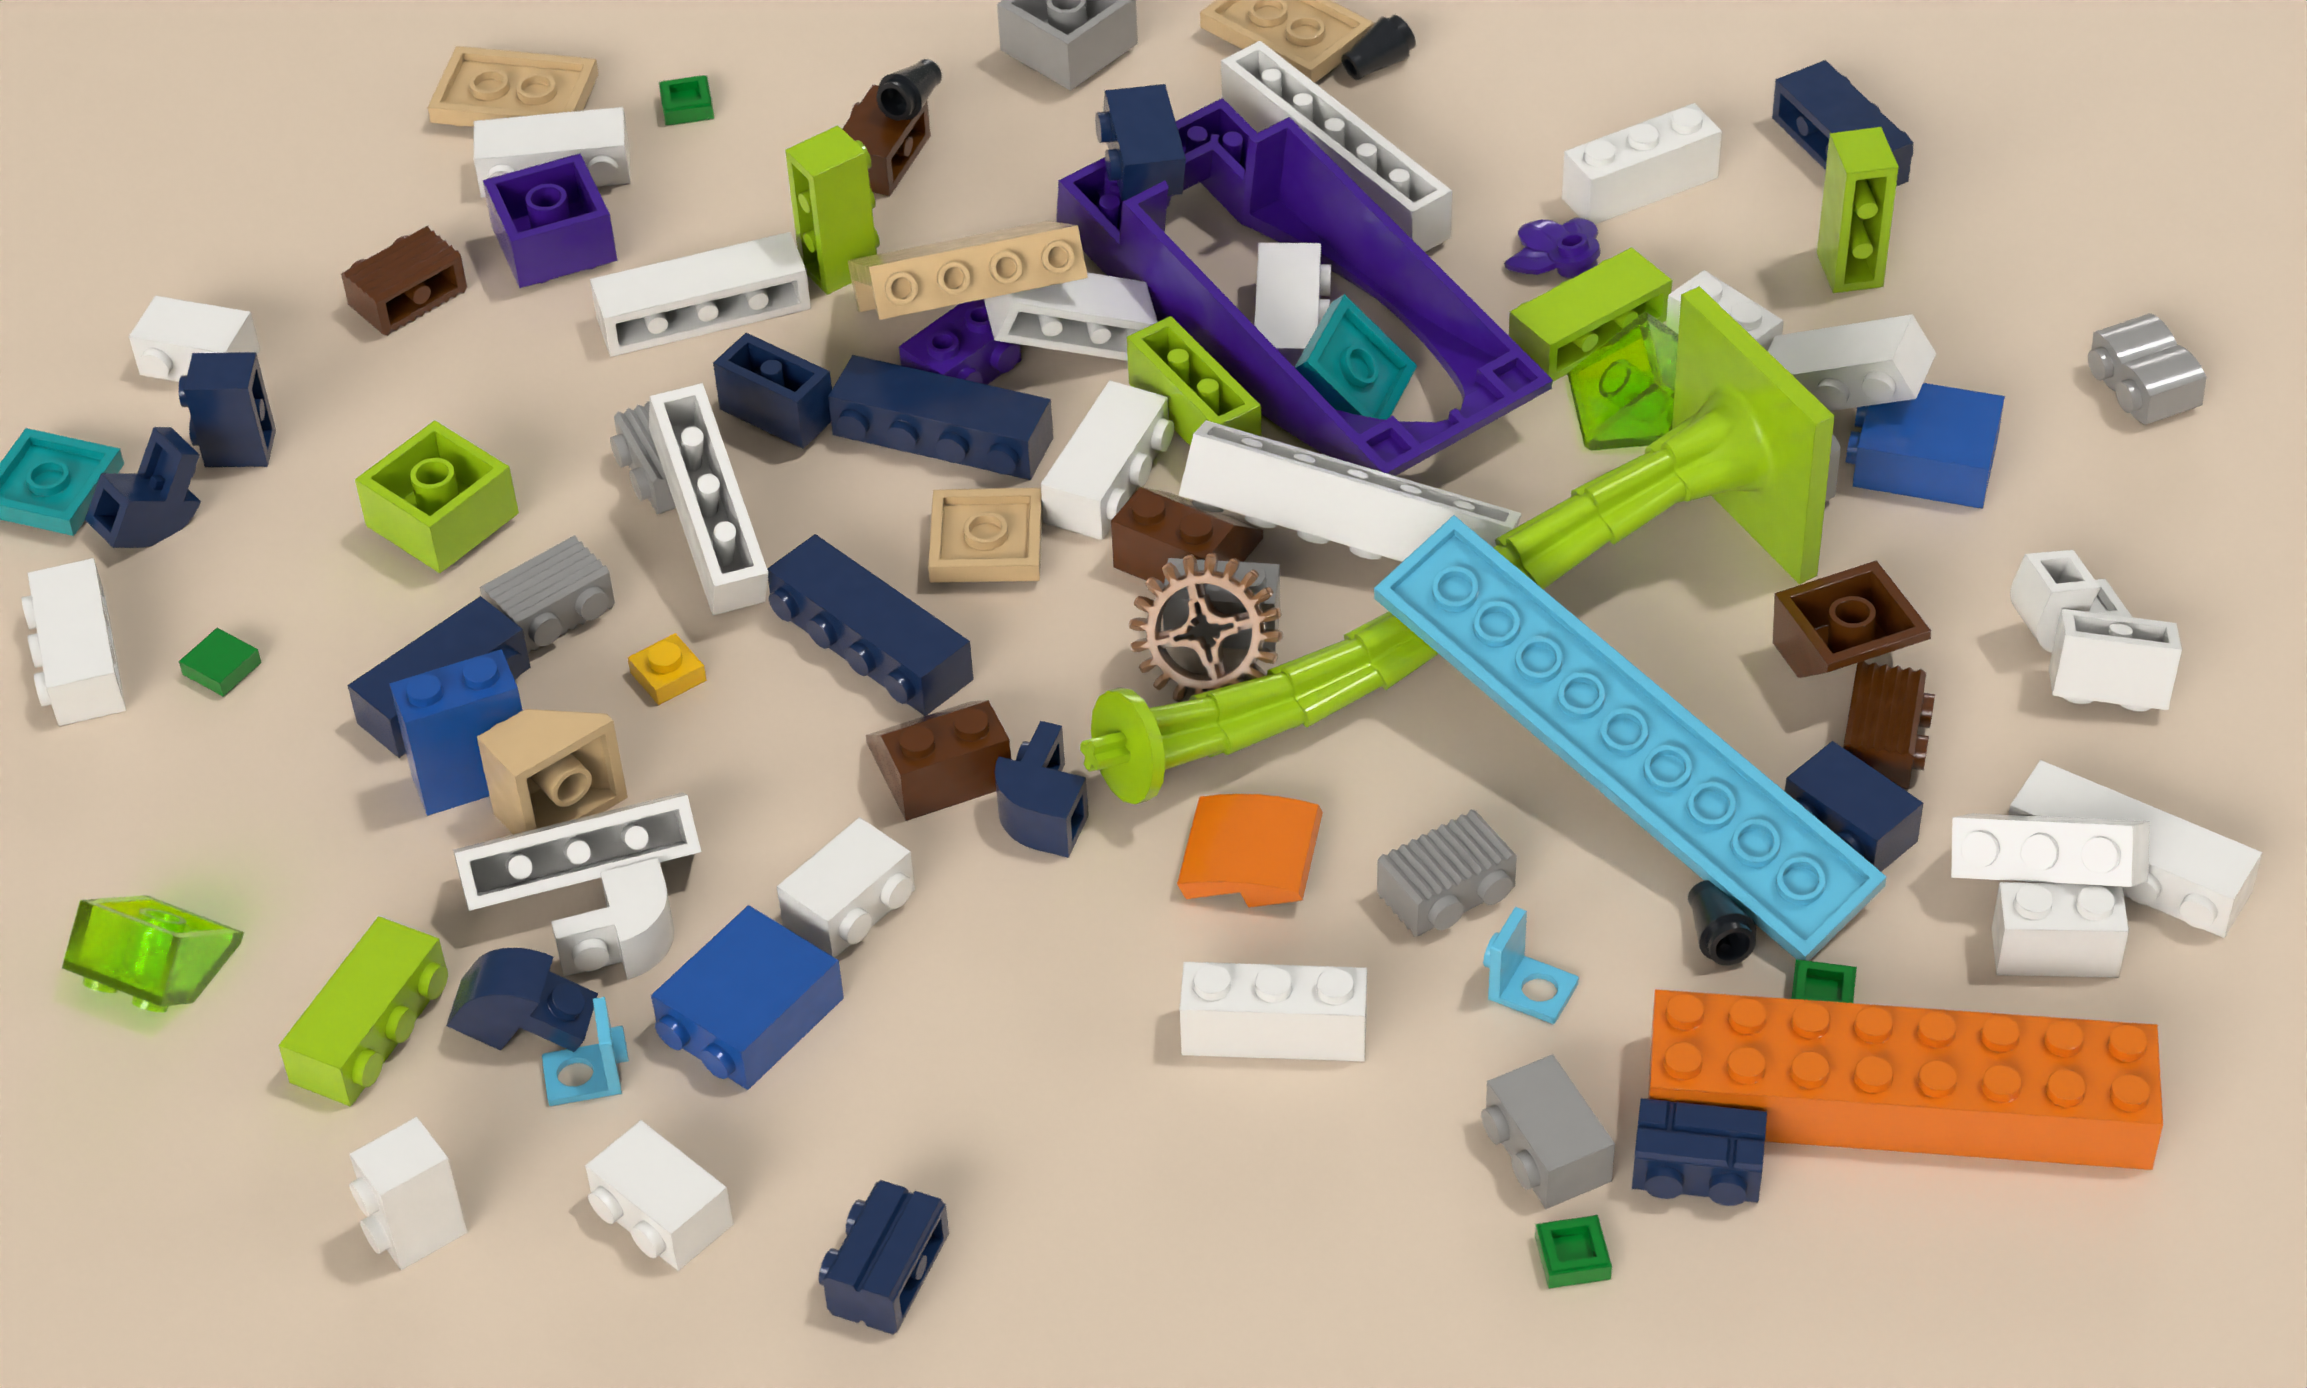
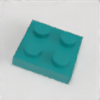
M1344 294L1329 305L1295 368L1334 409L1386 420L1391 416L1417 365Z
M25 428L0 462V520L74 536L85 521L101 473H119L125 463L120 448Z

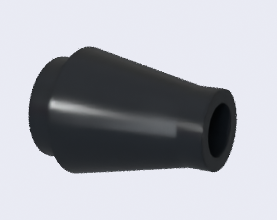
M1400 16L1380 17L1348 52L1342 55L1341 61L1347 73L1355 80H1359L1369 73L1407 59L1410 55V50L1416 46V40L1411 28Z
M922 59L915 65L886 75L880 81L876 94L880 110L893 120L915 118L934 88L942 80L939 66L932 60Z
M1706 880L1696 884L1688 894V902L1693 911L1701 952L1704 956L1720 965H1734L1742 962L1753 952L1756 945L1755 937L1757 930L1754 921L1730 897L1710 881Z

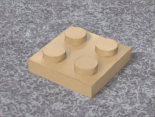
M1041 488L933 490L928 562L930 583L1040 581L1043 511Z

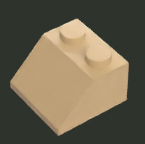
M525 709L477 736L493 813L513 835L602 813L628 798L614 721L608 714Z

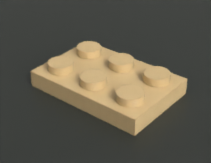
M1215 0L1200 11V27L1240 49L1262 41L1314 83L1341 64L1342 55L1348 52L1374 25V22L1331 0Z
M456 46L427 107L430 123L474 127V121L583 111L599 75L597 61L592 58Z

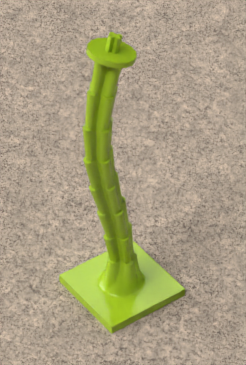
M1698 286L1681 294L1672 430L1647 446L1645 454L1573 489L1570 498L1496 538V546L1493 548L1544 590L1609 541L1614 545L1674 504L1712 496L1800 585L1816 577L1818 574L1835 415L1714 299ZM1387 612L1344 634L1345 640L1271 668L1267 671L1266 676L1192 695L1189 701L1149 708L1145 700L1132 689L1120 687L1108 690L1098 697L1092 710V739L1084 740L1080 745V750L1085 756L1084 766L1089 772L1100 770L1110 790L1123 802L1131 804L1146 802L1158 795L1164 782L1165 770L1206 756L1211 758L1221 753L1230 755L1286 730L1294 729L1301 724L1308 728L1381 686L1385 690L1389 689L1437 656L1438 653L1392 613Z

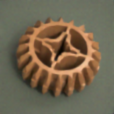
M1216 553L1207 554L1204 570L1198 569L1197 560L1193 554L1186 555L1183 558L1185 574L1182 576L1176 566L1169 562L1162 567L1163 574L1169 582L1168 585L1165 586L1159 579L1150 577L1145 582L1148 590L1156 596L1155 600L1138 596L1134 601V606L1139 610L1147 612L1148 617L1131 619L1129 621V628L1135 631H1146L1147 638L1132 642L1130 645L1132 652L1150 650L1152 657L1139 665L1142 673L1149 672L1156 665L1163 671V674L1155 680L1154 688L1161 690L1168 684L1170 679L1178 683L1173 692L1172 698L1174 701L1181 702L1187 694L1188 687L1195 689L1194 695L1208 690L1244 682L1243 676L1246 674L1251 679L1266 676L1264 670L1256 664L1257 660L1274 664L1278 659V654L1273 650L1265 648L1264 643L1280 642L1283 639L1282 631L1266 629V622L1274 621L1282 616L1281 609L1271 608L1263 611L1260 603L1268 600L1274 592L1271 587L1263 588L1256 595L1250 590L1249 586L1259 576V573L1254 569L1248 572L1242 581L1235 578L1234 576L1240 563L1236 558H1231L1228 561L1223 573L1217 571L1218 557ZM1204 584L1217 585L1230 591L1242 602L1247 612L1225 614L1218 611L1213 606L1210 595L1206 594ZM1187 587L1190 599L1188 601L1189 616L1187 622L1173 629L1161 631L1162 615L1167 603L1178 590ZM1201 613L1206 616L1209 624L1218 623L1219 626L1228 623L1234 624L1224 627L1220 634L1216 633L1212 637L1216 643L1211 647L1210 644L1206 643L1204 636L1195 637L1194 634L1183 637L1179 636L1188 633L1192 626L1195 627L1200 623L1196 617ZM1252 628L1251 644L1246 657L1241 664L1225 673L1222 661L1224 659L1223 643L1225 638L1239 631ZM1186 646L1194 649L1199 654L1202 665L1206 666L1208 676L1195 674L1182 668L1172 659L1166 648Z

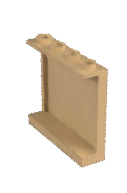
M1044 221L848 260L857 311L863 312L877 309L879 320L1088 278L1078 225Z

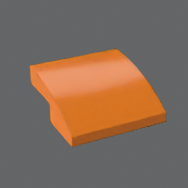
M1261 794L1199 796L1177 882L1186 899L1240 892L1249 908L1303 901L1323 814L1320 806L1298 799Z

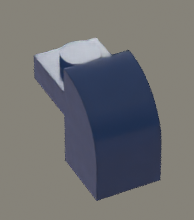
M153 427L137 473H101L85 521L112 548L150 547L177 533L189 523L201 503L188 489L191 479L195 474L200 454L172 427Z
M1040 721L1031 741H1024L1021 744L1016 760L998 757L995 780L999 819L1005 831L1018 843L1035 850L1069 858L1089 816L1086 777L1062 772L1065 765L1062 726Z
M526 948L496 949L479 957L462 977L446 1026L500 1051L517 1030L522 1028L575 1052L585 1040L594 1010L593 999L597 998L598 993L550 972L554 958L551 955Z

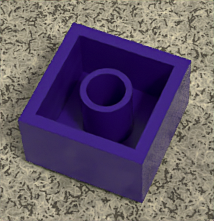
M580 153L483 180L491 226L519 288L544 283L551 279L618 261L610 213Z

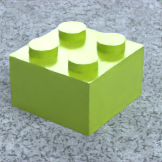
M436 420L355 479L366 526L438 573H442L519 514L510 467Z

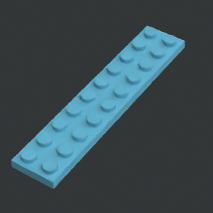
M1455 515L1374 587V599L1700 878L1704 881H1710L1723 891L1754 921L1755 925L1795 959L1810 961L1885 887L1887 876Z

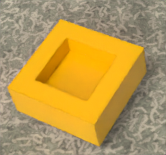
M676 633L627 657L630 673L658 705L707 681L703 663Z

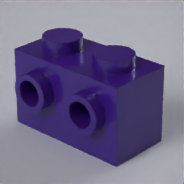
M984 299L958 304L899 346L901 366L986 385L1003 373L1010 371L1022 360L1020 344L994 341Z

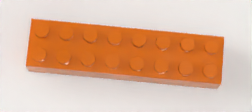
M1655 989L1650 1041L1648 1099L1767 1112L1765 1142L2153 1170L2163 1128L2158 1024Z

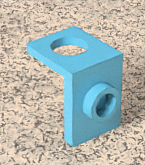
M1515 907L1499 933L1496 932L1492 936L1485 951L1483 965L1489 968L1488 1000L1555 1024L1578 986L1579 977L1525 956L1527 911ZM1544 979L1556 987L1557 993L1550 1000L1539 1002L1527 998L1522 992V987L1530 980Z
M605 997L593 999L599 1044L579 1047L575 1052L566 1049L542 1054L549 1106L622 1094L618 1063L629 1062L623 1025L611 1027ZM582 1063L592 1068V1077L580 1086H566L558 1080L561 1070L570 1064Z

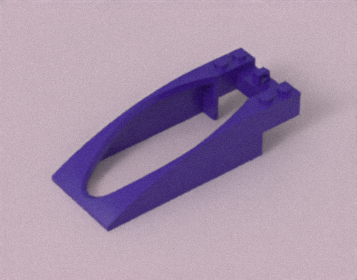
M1221 98L1177 120L1176 125L1186 158L1183 191L1200 182L1240 224L1280 243H1321V264H1331L1332 272L1362 289L1389 309L1422 341L1449 374L1461 393L1463 403L1459 411L1456 408L1449 411L1448 419L1439 422L1398 421L1394 416L1385 420L1334 409L1165 233L1167 207L1170 205L1171 197L1174 196H1168L1169 188L1165 180L1122 201L1117 180H1108L1105 157L1058 180L1056 222L1078 225L1083 251L1105 275L1146 282L1157 322L1172 316L1261 405V414L1326 456L1397 476L1552 389L1553 379L1290 117L1257 133Z

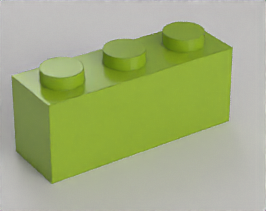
M838 125L785 150L797 249L806 268L807 276L827 295L852 283L848 260L877 255L876 248L880 245L879 236L873 221L872 209L875 208L876 201L869 183L870 155L861 141H854Z
M1881 127L1830 133L1817 255L1833 294L1884 287L1899 167Z
M1631 247L1610 259L1603 260L1597 266L1570 280L1562 282L1557 287L1511 310L1509 314V337L1554 382L1665 322L1667 319L1668 295L1672 291V279Z
M1172 316L1127 336L1129 384L1132 387L1168 397L1169 420L1173 421L1174 430L1189 446H1191L1193 434L1205 420L1261 436V405Z
M378 916L278 1045L289 1083L351 1107L365 1087H370L375 1083L380 1075L383 1063L398 1043H403L408 1039L416 1019L431 1000L437 999L443 992L449 976L440 939Z

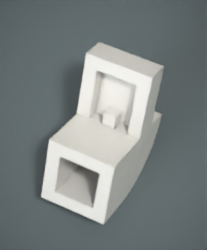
M2074 550L2025 554L2011 586L2010 597L2013 606L2042 648L2051 653L2061 608L2132 617L2106 579L2095 580Z
M658 858L600 872L607 907L551 921L564 977L585 971H595L602 967L622 962L628 980L646 973L665 957L672 945L674 925L667 887Z

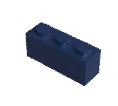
M1826 60L1776 79L1772 119L1825 170L1830 133L1881 127L1899 167L1896 187L1909 182L1914 142L1907 133L1894 125L1880 111L1876 104L1871 103L1851 84L1847 77L1841 75Z
M478 597L347 685L357 724L400 758L406 754L389 683L502 649L514 680H516L522 673L531 668L523 629L483 597Z

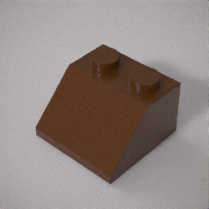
M1139 487L1111 520L1113 567L1145 581L1150 577H1154L1163 584L1165 576L1162 567L1167 564L1168 558L1183 559L1186 555L1193 554L1196 560H1205L1207 554L1216 553L1218 561H1229L1231 558H1236L1240 562H1244L1264 538L1262 529L1220 512H1209L1199 509L1192 504V501L1170 492Z
M1877 560L1777 592L1774 595L1772 643L1798 678L1828 673L1931 639V629Z
M989 700L970 701L866 735V743L905 821L996 792L995 766L998 757L1011 759L1010 739Z

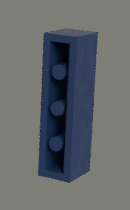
M852 355L828 395L832 433L834 436L1022 479H1032L1053 440L1051 399L856 355Z
M814 534L767 568L770 590L769 603L776 615L786 622L792 621L806 631L820 647L824 649L830 648L844 658L859 675H868L882 685L897 702L901 704L907 703L922 715L927 716L974 680L971 646L968 639L818 535Z

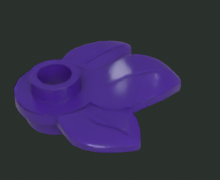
M1573 218L1563 225L1552 220L1542 219L1526 223L1518 229V237L1525 248L1504 262L1505 268L1514 272L1532 275L1543 274L1557 269L1559 275L1566 278H1574L1598 265L1597 259L1600 256L1601 250L1596 239L1598 235L1597 226L1593 222L1582 218Z

